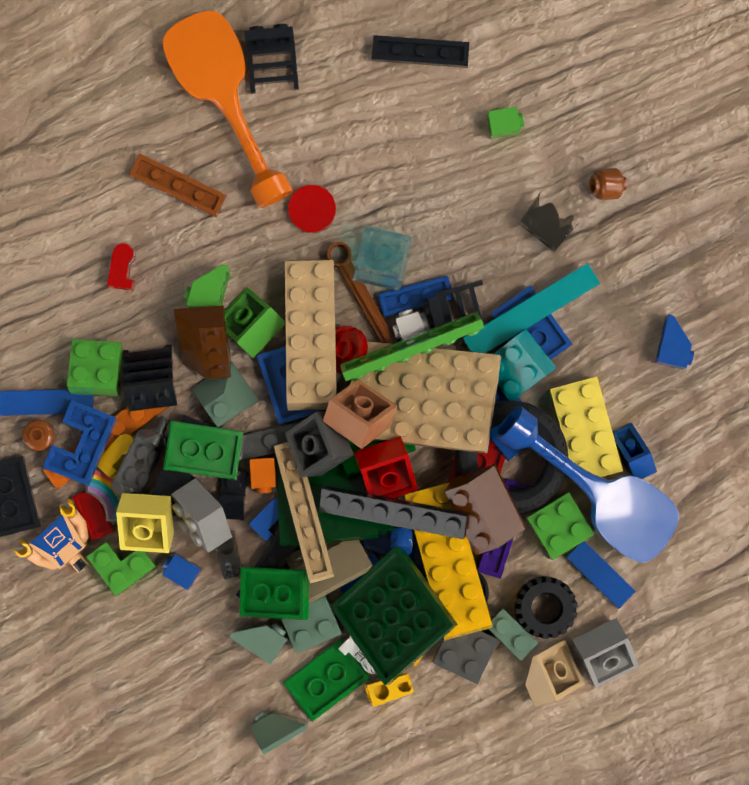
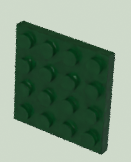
M397 545L330 606L385 686L390 685L458 625L406 551Z

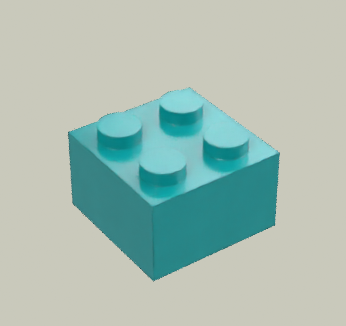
M527 329L494 353L501 356L497 385L510 401L519 398L556 369L555 365Z

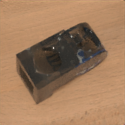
M235 530L230 531L232 538L215 548L224 580L240 577L242 563Z

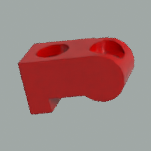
M120 243L113 249L107 283L109 288L134 291L135 281L129 279L131 265L136 258V253L128 244Z

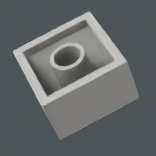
M617 618L572 639L595 688L639 667L630 641Z

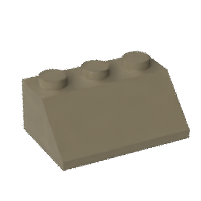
M359 540L325 543L334 577L311 584L309 582V604L367 573L373 567ZM297 550L285 558L290 569L306 570L301 550Z

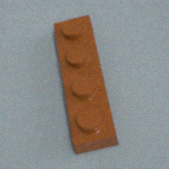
M140 153L129 173L130 177L217 218L227 195Z

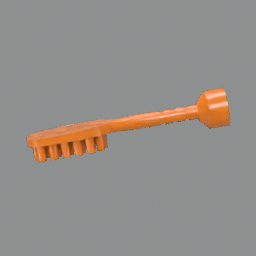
M216 11L196 13L173 25L163 38V48L167 61L176 79L186 92L197 100L213 102L229 121L256 174L250 192L258 208L270 206L292 194L293 189L285 173L268 168L244 118L239 102L238 87L245 77V60L242 48L231 25Z

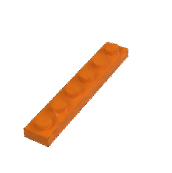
M126 407L114 416L117 418V422L103 454L120 435L128 434L131 436L169 407L129 411L128 407ZM78 444L71 448L69 452L75 453ZM43 469L56 489H60L71 480Z

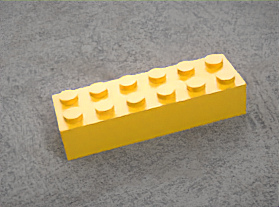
M449 483L405 494V499L409 502L454 510L445 493ZM414 530L429 585L458 624L444 636V641L492 628V622L467 536L464 539Z

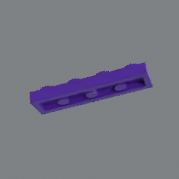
M508 478L505 479V485L509 492L521 491L530 486ZM513 538L499 548L484 552L477 572L501 579Z

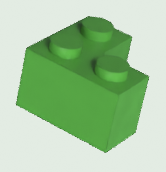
M110 541L105 542L87 556L115 596L120 595L158 566L149 552L134 551L123 559Z

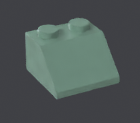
M275 622L273 625L266 623L237 629L229 637L271 665L289 636L285 634L287 632L286 629Z

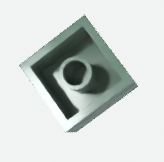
M326 595L309 604L308 620L282 619L296 654L342 634V630Z

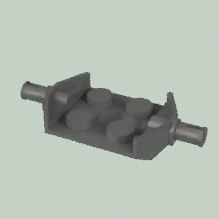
M161 416L156 428L141 429L136 434L111 485L117 494V498H119L113 511L115 514L122 493L144 494L141 491L148 482L149 475L154 465L158 462L162 449L166 450L167 437L164 436V432L170 419Z

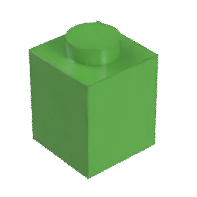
M517 107L488 111L487 119L491 139L520 134L521 128L524 127L523 114L518 113Z

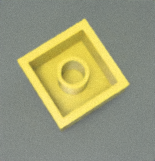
M122 493L116 511L120 550L169 553L174 536L171 496Z

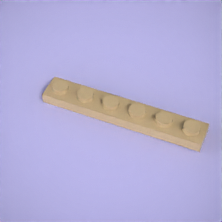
M289 443L276 445L274 449L309 582L311 584L332 578L334 574L308 477H301Z

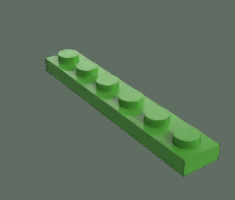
M477 311L340 364L342 373L346 381H356L363 378L369 372L382 371L388 365L395 362H406L411 356L418 353L426 354L439 345L452 344L457 338L462 336H473L485 328L483 321Z

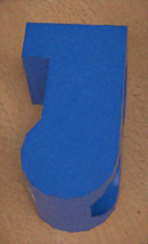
M277 497L249 523L265 541H268L274 535L269 529L279 520Z
M407 528L393 529L391 532L390 551L397 545L404 549L414 562L415 543H413V532Z

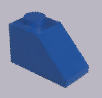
M668 314L665 316L655 363L682 370L686 369L687 365L692 364L694 351H691L692 344L674 315Z
M632 423L613 431L617 450L631 476L643 479L657 472L650 450Z

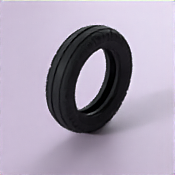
M522 401L495 403L491 429L502 424L513 409L522 406L537 418L538 435L568 457V447L564 434L557 422L547 412L535 405ZM456 450L455 461L458 476L479 469L477 461L478 452ZM546 460L543 473L532 486L521 491L509 492L518 512H528L546 503L558 491L566 474Z

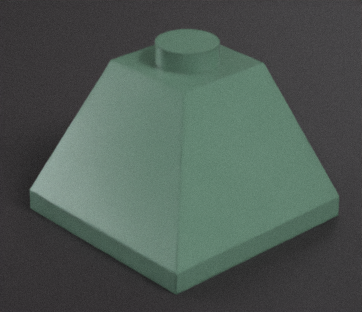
M232 361L231 377L205 379L192 388L218 428L223 427L259 402V399Z
M266 710L253 717L255 722L250 725L263 755L306 731L308 728V723L304 719L274 711L267 714Z

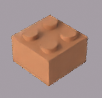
M358 379L330 399L323 422L362 449L390 427L397 405Z

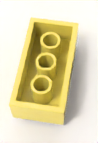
M598 377L549 389L548 395L555 420L566 439L568 458L583 469L599 477L622 472L621 461Z

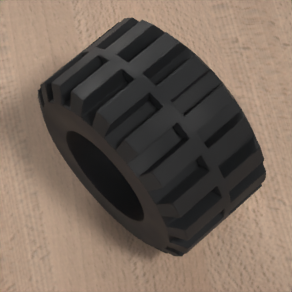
M541 576L529 580L527 584L521 587L522 589L516 595V602H514L515 615L519 624L528 633L542 639H554L561 634H565L567 629L573 626V621L577 617L576 608L578 604L575 600L574 592L571 591L567 584L553 577ZM550 593L559 600V614L550 622L539 621L532 613V602L539 594Z

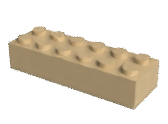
M334 260L285 261L288 411L327 410L330 399L337 395Z

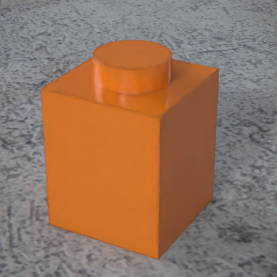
M275 458L250 459L251 488L257 489V493H271L272 488L277 487Z

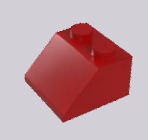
M401 436L354 452L367 494L394 499L418 491L410 458Z

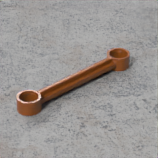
M343 242L333 243L327 251L328 260L332 259L331 250L334 247H343L348 251V257L344 263L334 262V267H338L380 342L388 344L397 343L351 261L350 247Z

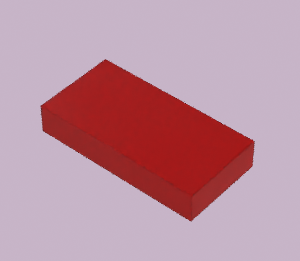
M85 491L72 496L79 513L86 521L91 541L115 531L112 523L106 521L104 507L97 498L85 493Z

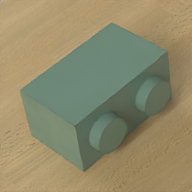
M502 607L490 618L492 628H489V630L521 661L538 644Z

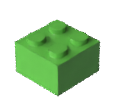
M72 339L67 380L70 394L119 397L123 364V347L121 342Z
M569 492L525 517L551 560L595 535Z

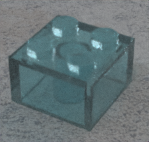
M364 226L352 280L400 291L404 280L412 236Z

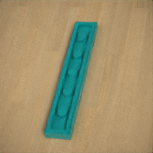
M587 263L484 325L485 328L481 329L479 333L473 336H466L463 340L470 352L487 353L601 283Z

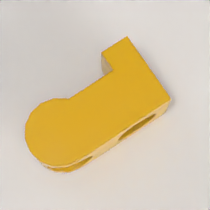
M128 434L120 435L102 455L97 467L114 480L134 438Z
M409 673L401 674L390 685L386 686L381 680L364 684L370 706L372 707L414 692Z

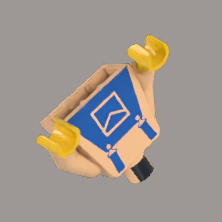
M67 499L70 505L67 509L62 508L59 504L62 515L29 544L31 547L24 540H19L24 548L20 551L13 548L18 557H25L35 565L51 570L63 569L70 563L80 573L89 565V562L80 554L88 547L87 524L85 519L75 509L71 499Z

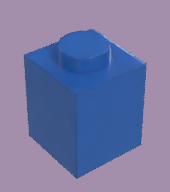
M176 553L173 557L170 555L167 557L162 566L165 569L162 575L189 590L202 568Z

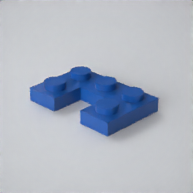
M71 400L62 423L83 431L82 437L75 453L52 445L42 468L89 486L117 422V418Z

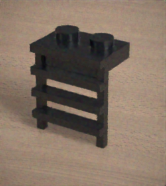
M276 24L273 28L264 29L263 26H253L249 30L244 31L251 94H256L255 85L293 82L294 90H299L293 26L288 27V24ZM291 53V61L253 64V57ZM292 67L293 75L254 78V71Z
M482 280L471 281L460 286H453V288L425 294L427 302L423 303L426 316L431 317L433 326H430V330L452 321L446 298L448 294L455 293L461 318L466 316L460 291L469 289L474 312L478 311L482 319L474 287L483 285Z
M172 344L167 345V348L131 353L128 350H123V389L128 410L137 411L177 406V396L173 381Z

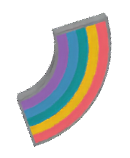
M96 469L90 485L86 486L85 493L94 496L101 502L105 510L106 521L117 523V515L113 511L119 498H117L116 492L111 487L113 479Z

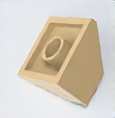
M565 639L532 658L525 685L535 708L555 702L584 685V681Z

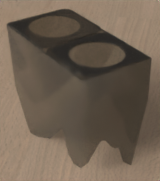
M539 193L520 220L519 225L555 252L573 231L571 224L574 220V215H570L565 219H559L558 212L553 203L543 206L539 205Z

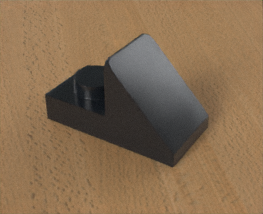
M237 471L236 480L222 478L219 504L223 508L226 519L244 520L247 472Z

